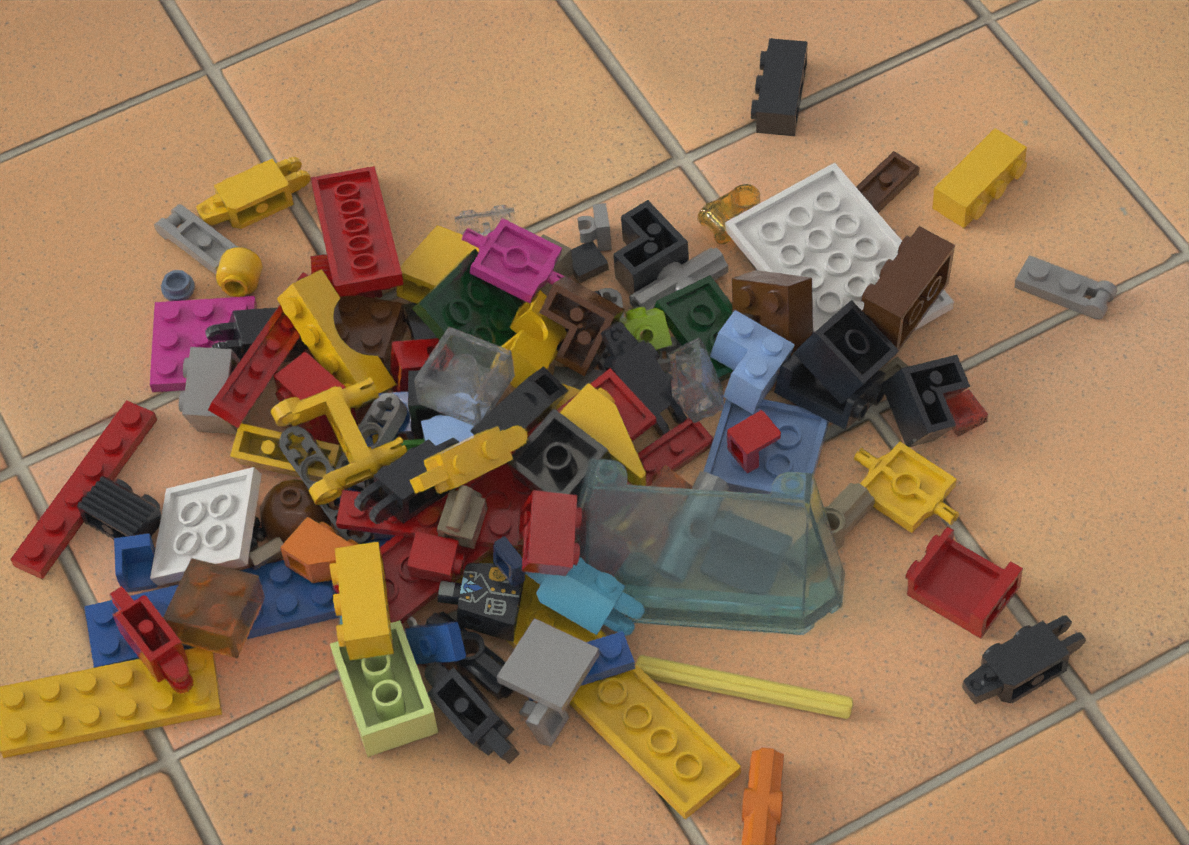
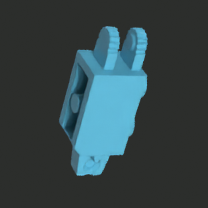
M579 557L577 566L573 565V568L566 576L525 572L526 575L540 584L536 592L540 603L595 635L605 625L615 632L623 631L624 635L630 636L635 629V625L629 617L640 619L645 612L642 603L623 592L625 585L618 582L612 575L601 572L585 563L581 557Z

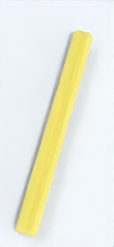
M640 655L636 661V664L652 680L844 719L849 718L852 713L853 699L848 696Z

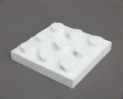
M252 467L167 488L150 579L160 586L247 566L262 474Z

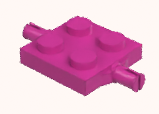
M504 218L500 220L495 230L486 236L471 230L469 227L462 236V241L479 248L478 256L471 265L470 274L528 303L532 302L539 289L547 283L553 285L554 282L565 277L553 271L554 265L561 256L562 247Z

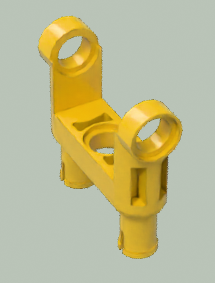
M371 377L344 389L340 386L332 387L306 399L288 398L279 402L271 409V414L277 426H287L290 424L297 426L326 414L350 463L322 475L323 479L310 487L309 492L316 505L332 502L341 496L342 490L374 478V474L383 466L390 465L407 452L406 446L401 445L403 444L401 437L373 449L368 447L351 414V408L379 398L376 386H372L374 382Z

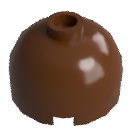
M298 479L286 480L275 485L266 494L260 507L261 526L269 542L276 537H280L284 543L307 517L317 523L324 522L329 526L332 524L321 506L314 503L305 483Z

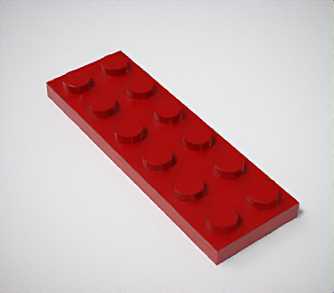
M375 166L311 177L312 190L332 281L339 297L356 296L360 293L374 290H389L393 287L404 285Z

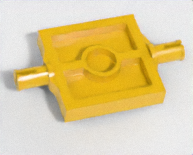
M899 442L889 453L880 458H876L864 450V448H860L856 452L854 461L869 469L867 476L860 484L867 488L875 499L873 507L909 532L913 533L926 518L934 514L945 520L949 525H953L958 519L959 512L943 503L944 499L956 487L957 479L902 442Z

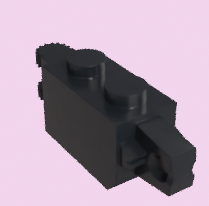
M277 308L234 310L228 323L213 324L205 330L208 340L214 342L217 340L222 341L214 343L210 348L232 349L241 361ZM301 337L284 362L295 360L303 353V350L309 349Z
M615 322L603 330L600 334L610 354L605 359L604 371L606 372L611 368L656 417V424L653 427L662 437L670 431L668 424L660 414L666 408L677 424L684 422L687 416L677 401L680 399L675 390L678 388V385L668 371L662 370L657 362L659 354L653 345L649 342L645 343L644 340H636L621 322Z
M451 438L435 445L428 439L419 446L409 449L405 455L390 465L383 466L374 474V483L366 487L361 493H358L354 500V506L361 512L366 509L368 510L369 507H373L369 513V519L376 524L383 523L384 520L392 516L404 524L449 493L450 490L437 493L435 486L415 494L409 480L427 471L424 465L426 458L459 443V441Z
M1062 615L1048 624L1042 620L1032 627L1030 625L1024 626L1015 633L1012 639L1002 645L996 643L990 646L982 656L981 666L963 680L962 688L975 704L996 695L1002 702L1014 703L1066 672L1070 654L1080 649L1085 643L1086 638L1080 632H1076L1062 641L1057 638L1060 634L1066 632L1072 624V621L1066 615Z
M436 661L434 663L431 662L429 665L427 664L424 677L433 687L427 693L428 696L472 745L488 756L495 751L500 758L510 764L520 754L507 739L515 730L476 685L454 667L449 670L443 664Z

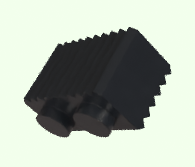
M101 476L100 481H96L95 486H92L91 491H88L87 495L77 505L82 520L86 525L89 524L92 528L94 527L97 531L106 534L113 540L114 538L149 533L152 536L160 526L161 512L159 510V503L147 494L140 497L133 493L132 488L121 479L112 481L105 476Z

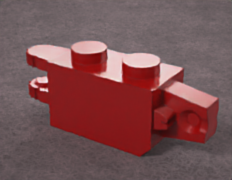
M122 586L111 592L110 597L113 599L112 602L118 612L113 614L118 629L155 680L159 683L165 679L176 693L185 694L189 692L192 686H194V681L191 674H189L190 670L187 665L189 661L182 642L148 597L143 595L134 601Z

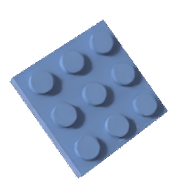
M726 399L703 472H708L726 481L729 486L727 491L805 507L829 421L800 406L764 399L754 414L763 410L780 430L781 439L759 451V467L747 474L727 450V429L753 414Z

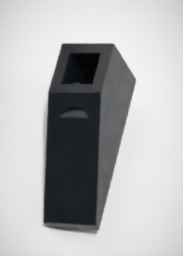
M543 366L524 380L478 422L470 432L475 435L496 426L501 431L516 425L522 426V428H525V431L529 432L547 417L569 390Z

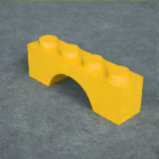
M322 269L292 283L277 300L283 312L289 317L300 334L304 344L307 345L322 367L345 387L364 381L369 377L372 378L374 382L372 386H376L378 393H387L397 385L378 356L364 355L354 351L339 336L334 325L333 315L340 297ZM375 399L354 407L355 412L373 403Z

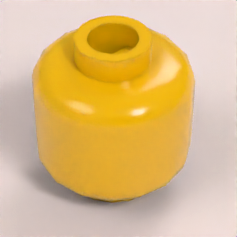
M234 247L226 250L221 256L217 269V284L229 296L242 297L252 294L258 287L263 269L262 261L255 252L248 248Z

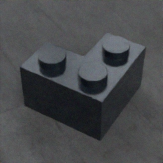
M649 200L621 216L622 238L627 246L613 254L615 278L630 295L657 280L659 273L668 264L673 262L684 264L689 261L688 241Z
M958 355L901 368L881 383L905 445L913 447L935 441L956 426L947 402L970 387Z

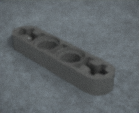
M292 426L281 434L279 439L280 448L308 489L318 482L312 481L308 476V468L312 463L322 462L326 467V474L336 470L312 434L306 429ZM292 435L304 436L305 439L301 444L307 453L310 454L313 449L316 451V454L305 458L301 465L298 463V460L304 458L301 452L295 448L289 449V446L293 443L290 438ZM328 503L320 505L346 541L352 539L358 544H365L373 538L374 534L370 532H363L364 535L360 538L357 535L350 536L349 532L351 530L338 529L336 525L338 510H332Z

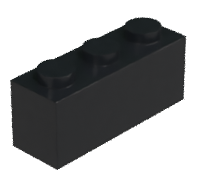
M769 38L767 51H761L760 70L764 71L763 75H757L755 94H758L759 98L758 100H752L751 119H756V133L795 136L807 68L808 42Z

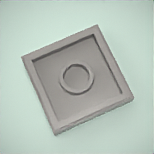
M534 618L497 675V681L563 714L599 657V648Z

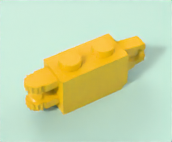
M296 156L277 163L272 158L213 185L216 194L198 204L196 209L199 218L210 226L228 220L233 228L243 229L294 205L292 193L307 186L311 181V177L307 171L300 169L302 163Z
M518 425L501 431L496 426L477 433L426 458L424 465L427 471L409 480L415 494L435 486L437 493L457 488L513 460L510 452L526 444L528 440L527 431Z

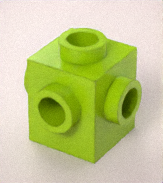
M645 307L634 308L626 311V317L619 320L636 340H644L645 343H651L656 351L657 349L672 345L664 312L657 308L647 311Z

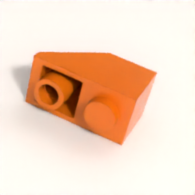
M307 517L283 543L280 549L286 567L310 582L318 583L332 580L330 564L336 563L335 548L359 544L352 539L346 541L338 536L328 524L324 522L317 523Z

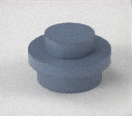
M182 270L170 271L164 276L161 284L162 294L169 301L186 300L195 290L192 277Z

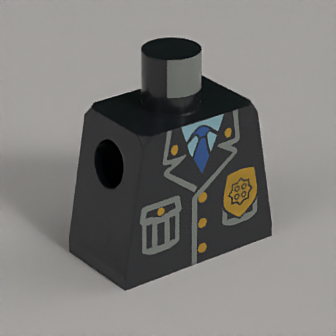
M469 563L465 565L462 583L441 580L438 602L458 605L457 622L459 626L513 642L524 581L514 587L494 563Z

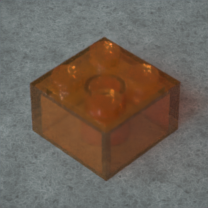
M191 558L163 618L183 644L238 659L265 599L259 576Z

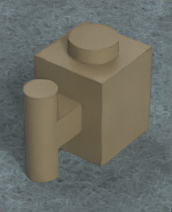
M461 485L458 491L451 489L437 527L438 536L459 540L460 546L475 549L487 512L486 499L481 498L482 495L467 486Z

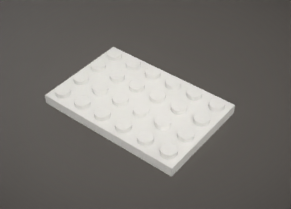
M836 163L825 167L725 222V231L757 270L812 278L813 333L851 300L863 310L864 303L861 302V298L865 289L870 283L876 284L880 278L879 275L882 267L888 259H895L902 242ZM945 290L915 330L953 309L954 301Z

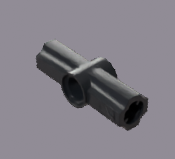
M442 611L440 613H433L426 620L425 625L456 621ZM459 626L466 655L475 653V655L454 661L453 663L457 666V670L467 678L474 679L496 699H507L514 690L497 681V675L506 662L485 645L484 639L479 634L469 632L464 627Z

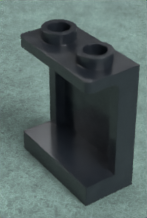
M793 354L780 367L774 393L846 430L856 420L861 421L873 404L877 406L885 395L881 383L884 382L886 373L879 370L841 405Z

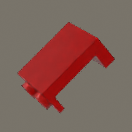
M946 527L940 536L936 534L932 537L926 547V554L920 562L915 560L909 567L905 576L908 580L907 596L981 639L1020 588L1023 568L1010 561L1005 569H1002L957 543L953 539L954 530Z

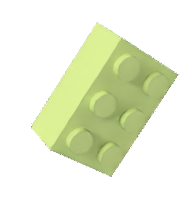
M400 620L390 623L394 654L350 661L346 647H339L338 641L330 644L335 665L367 757L438 733L432 705Z

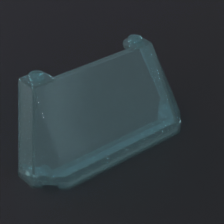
M590 459L577 496V507L582 508V520L579 530L575 529L574 543H579V557L585 563L601 572L612 575L618 582L625 585L624 593L642 603L645 608L644 614L640 619L629 617L632 622L804 635L814 628L818 620L829 612L833 614L843 606L845 570L841 563L813 473H782L773 481L771 494L627 485V471L620 462Z

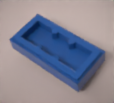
M458 622L418 625L405 629L416 664L434 663V661L454 662L466 658Z

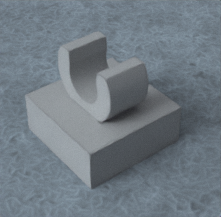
M606 203L594 204V218L591 216L577 218L581 243H590L597 239L600 251L612 250Z
M526 701L519 712L520 715L528 717L526 724L537 741L550 747L569 719L566 711L562 714L539 702L535 703L533 701Z

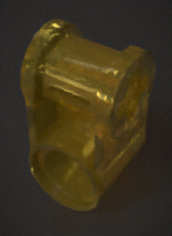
M739 185L717 200L707 203L699 211L697 220L702 226H707L714 234V240L718 244H726L732 239L725 231V222L760 204V192L753 185Z

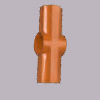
M761 747L759 750L752 751L750 757L748 788L744 789L742 822H744L742 845H776L777 826L781 825L783 806L781 785L784 754L776 751L774 748Z

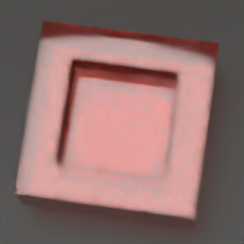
M969 389L946 400L956 424L952 430L957 437L988 421V413Z

